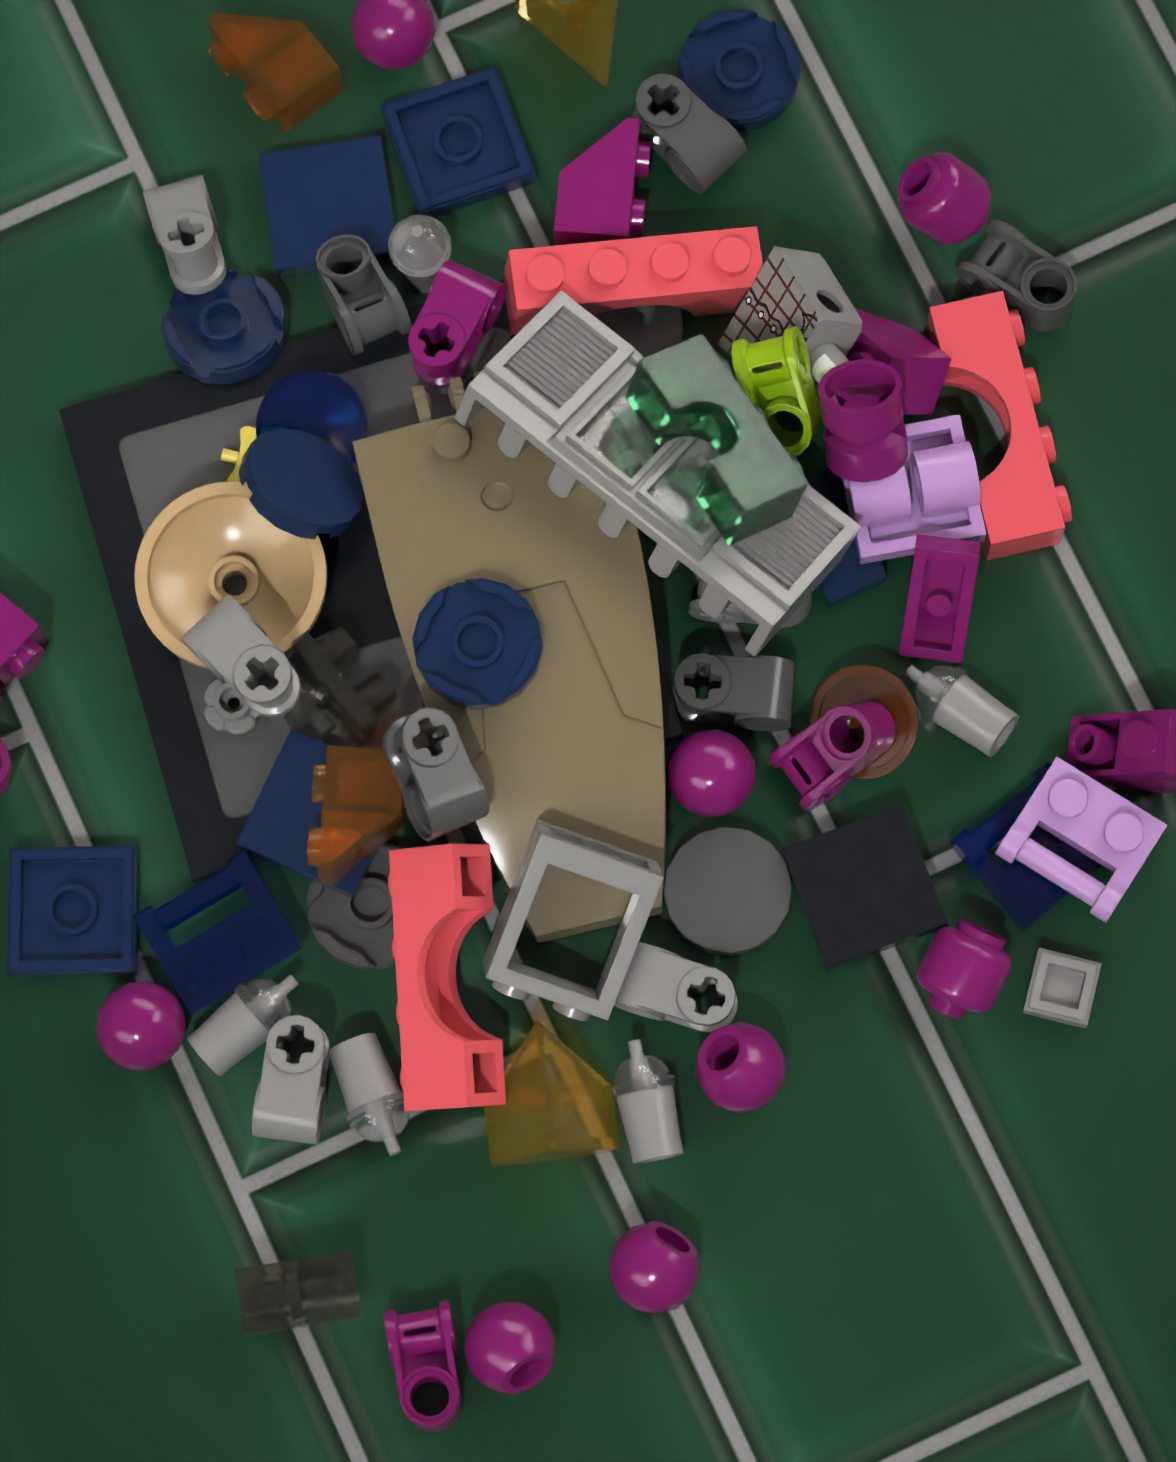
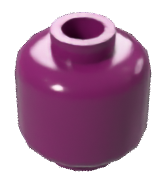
M939 152L915 160L904 171L898 186L900 214L908 224L936 243L952 245L962 242L969 236L979 232L987 221L991 201L989 183L980 173L952 154Z
M959 919L956 927L942 926L938 928L916 973L920 985L931 993L927 1004L935 1010L958 1020L963 1019L966 1010L974 1013L990 1011L994 1007L1012 969V959L1003 950L1006 940L964 919Z

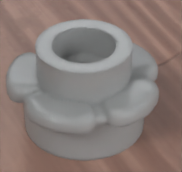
M218 678L213 680L205 690L204 701L207 703V707L204 710V715L214 729L218 731L225 730L233 735H240L249 732L256 726L261 715L252 710L223 679L221 681ZM232 698L240 700V705L236 709H231L228 706V702Z

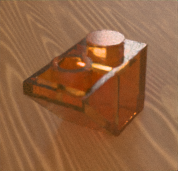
M219 12L213 13L206 19L212 40L206 47L215 63L227 76L236 71L248 86L243 93L253 110L263 121L273 117L285 133L344 90L339 66L302 21Z
M327 745L326 764L314 765L312 801L323 803L321 828L310 827L307 864L308 866L318 867L317 874L322 885L335 886L404 827L405 804L402 792L385 757L384 749Z

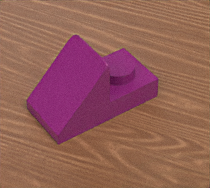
M917 534L913 563L910 569L899 655L962 664L980 557V542Z

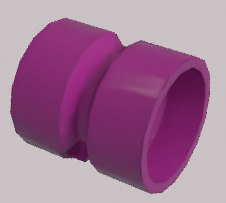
M864 359L848 361L831 368L822 377L818 386L823 425L826 427L823 433L827 467L836 476L856 482L882 480L895 474L905 464L908 456L907 434L903 418L905 412L903 387L900 374L890 365L880 361Z

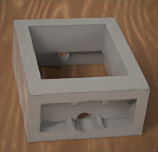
M537 819L482 961L485 977L493 980L492 987L495 990L509 997L528 1000L529 995L533 994L553 1001V1009L572 1019L588 1021L590 1015L608 1020L664 879L659 863ZM547 863L633 893L596 989L510 960Z

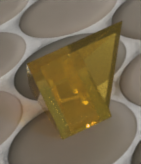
M516 0L518 14L607 88L618 0Z
M537 1020L504 1070L506 1105L484 1106L491 1167L620 1151L612 1085Z

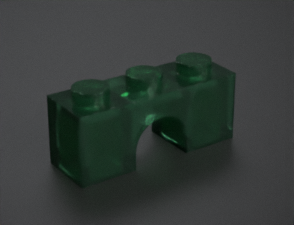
M699 334L639 360L624 397L657 444L661 445L678 437L691 436L708 442L720 454L719 457L709 461L694 497L727 544L730 546L792 518L809 484L804 477L801 464L794 455L786 452L769 428L767 418L762 409L757 404L751 403L734 379L727 360L714 351L704 335Z

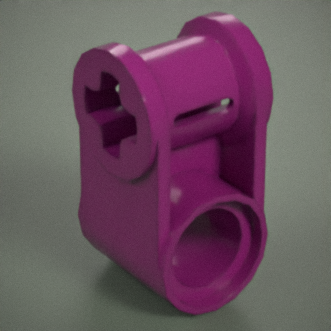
M447 260L443 263L434 278L427 300L408 337L410 353L413 356L414 372L421 382L429 387L441 389L448 388V378L461 376L462 379L484 336L491 330L501 311L506 295V284L452 260ZM443 345L449 346L450 352L440 349ZM428 350L436 352L435 357L428 356Z
M860 701L838 706L829 710L809 728L781 745L771 754L768 761L773 768L781 767L802 796L799 805L804 812H808L839 793L851 782L856 774L888 750L894 740L895 722L891 713L882 704L874 701ZM853 717L860 721L864 728L865 738L861 747L857 746L849 735V724Z
M449 1299L439 1301L437 1308L397 1314L395 1309L384 1310L389 1354L392 1367L396 1373L399 1399L403 1412L417 1428L426 1432H440L450 1428L461 1414L463 1397L456 1359L459 1357ZM428 1383L442 1384L449 1391L447 1407L435 1416H423L417 1413L414 1408L416 1392Z

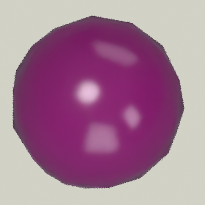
M359 0L354 8L350 24L353 40L360 55L380 69L392 71L413 67L430 51L436 32L434 15L427 0Z
M718 729L697 731L683 738L672 751L666 768L668 786L675 800L689 812L704 817L724 816L740 808L751 795L756 781L755 761L748 747L733 734Z
M149 981L130 982L115 989L102 1002L96 1017V1038L102 1052L115 1065L131 1071L151 1070L167 1063L179 1050L185 1035V1014L179 1000L165 987Z
M746 1022L723 1025L703 1041L697 1052L695 1076L705 1096L715 1106L739 1114L758 1110L775 1097L784 1083L786 1058L777 1040L766 1029Z
M656 1221L631 1227L616 1241L608 1262L609 1280L617 1295L633 1310L653 1315L675 1310L692 1295L700 1274L699 1255L693 1243L675 1228Z
M498 1302L479 1312L465 1333V1357L470 1372L486 1387L497 1392L521 1393L537 1385L549 1373L554 1363L555 1338L550 1323L534 1308L520 1302Z

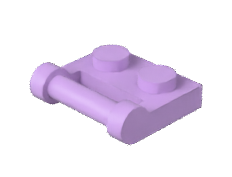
M1056 757L995 854L1010 864L1015 859L1090 905L1092 909L1089 913L1106 923L1166 829L1167 824L1059 757ZM1038 825L1112 871L1114 874L1107 885H1104L1029 838L1036 826Z

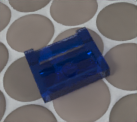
M1047 761L1033 772L1035 779L974 830L970 832L964 829L950 840V844L959 858L1022 932L1027 930L1070 893L1016 859L1012 864L1005 861L1000 866H997L989 857L987 851L1006 836L1052 765L1050 761ZM1042 830L1032 839L1090 876L1103 867L1046 830Z
M245 848L228 858L229 866L157 909L149 905L134 914L140 930L191 1015L304 948L264 881L258 866ZM240 888H244L252 902L250 905L177 948L170 936V930Z

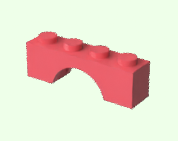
M757 226L509 250L502 277L503 283L507 286L505 298L510 333L514 335L523 329L561 290L593 316L622 308L647 305L679 307L689 311L695 317L736 313L763 266Z
M1003 291L929 307L926 323L928 338L952 358L943 385L967 390L983 399L998 416L1005 433L1006 454L992 473L980 481V507L986 530L985 541H982L986 561L1060 544L1065 530L1064 523L1072 521L1071 506L1065 486H1054L1049 464L1056 463L1055 445L1050 428L1048 426L1039 427L1033 405L1041 403L1040 389L1033 367L1024 369L1018 347L1025 345V334L1018 309L1008 310Z
M451 843L389 850L390 873L388 887L392 897L394 930L392 953L396 963L398 997L396 1018L400 1030L402 1063L400 1084L404 1096V1111L506 1105L502 1039L485 1032L473 1022L461 1002L456 982L457 958L464 937L481 917L494 910L490 844Z

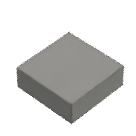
M1038 948L1022 1013L1085 1029L1088 1025L1102 963Z

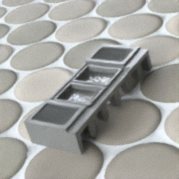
M562 290L468 384L454 417L455 420L465 426L485 406L505 422V426L498 439V446L506 456L517 458L531 443L556 463L548 479V486L555 495L566 498L582 483L606 502L598 519V525L607 536L612 538L618 537L631 522L657 543L648 560L649 567L656 575L667 578L680 563H683L707 582L708 585L699 599V606L705 614L718 618L731 602L759 624L745 648L754 657L838 565L862 527L787 467L775 464L746 441L740 431L730 425H726L700 405L688 390L675 385L653 368L633 346Z

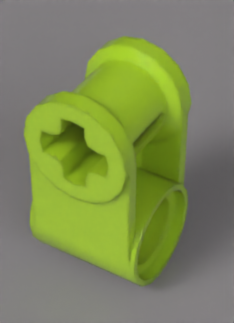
M797 326L785 329L783 336L749 343L745 338L733 341V368L738 385L745 396L759 445L769 455L780 459L793 458L800 455L809 446L822 419L820 401L811 373L810 357L801 330ZM788 411L795 414L803 424V429L792 432L783 429L775 419V413Z

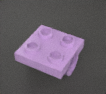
M960 414L906 424L908 456L905 464L895 474L882 480L870 482L848 481L842 478L850 518L862 526L855 536L860 565L914 555L917 534L973 542L985 541L986 530L980 507L981 492L978 470L971 444L965 439Z

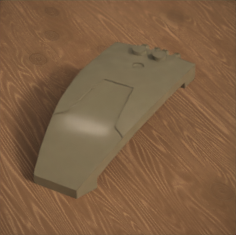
M481 371L474 372L473 377L475 378ZM461 376L448 378V395L451 407L455 409L456 413L465 394ZM424 385L411 387L419 423L355 440L352 443L387 590L417 687L425 708L439 709L451 717L457 727L471 765L484 785L489 801V814L475 821L474 824L483 843L490 844L491 859L502 879L504 889L508 894L535 823L539 819L657 861L664 879L649 917L663 914L667 846L666 769L662 695L652 606L637 527L630 522L618 537L612 538L607 536L598 525V519L606 502L582 483L566 498L555 495L548 486V479L556 463L531 443L517 458L506 456L498 446V439L505 426V422L485 406L465 426L454 419L455 415L432 420L433 408L429 393L425 391ZM606 407L578 437L623 472ZM485 578L507 584L527 599L540 622L543 652L537 674L520 695L498 707L473 710L448 703L428 687L416 666L412 638L419 613L435 593L447 586L451 587L456 583L465 582V580ZM437 730V731L439 732L440 736H442V735H443L442 730ZM547 863L525 924L537 943L621 924L633 893Z

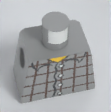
M774 246L718 344L732 356V343L735 340L745 338L749 343L783 336L785 329L797 326L801 330L807 345L811 373L819 396L818 386L822 377L831 368L849 361L846 356L862 331V319L827 262L819 253Z

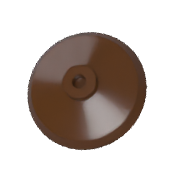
M851 665L833 673L822 683L811 705L809 725L811 726L829 710L838 706L860 701H874L882 704L891 713L895 722L893 743L885 753L853 777L857 779L877 778L895 770L910 754L918 730L917 710L909 690L894 674L874 665ZM853 717L849 724V735L852 741L861 747L865 738L864 728L861 722Z

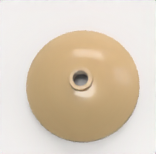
M237 481L217 482L195 488L181 495L165 507L154 519L142 539L137 554L134 575L135 591L141 613L147 625L157 639L173 654L190 664L204 669L208 668L184 644L181 637L228 594L225 592V584L229 578L242 576L247 579V587L244 592L239 595L230 596L260 625L267 634V637L284 655L294 649L309 633L321 612L325 600L328 577L327 563L318 535L315 539L300 538L275 527L261 516L249 501L253 493L248 488L247 482L243 486L241 482Z

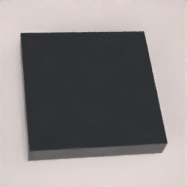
M903 804L782 848L783 856L827 971L931 934L942 926H948L946 916Z

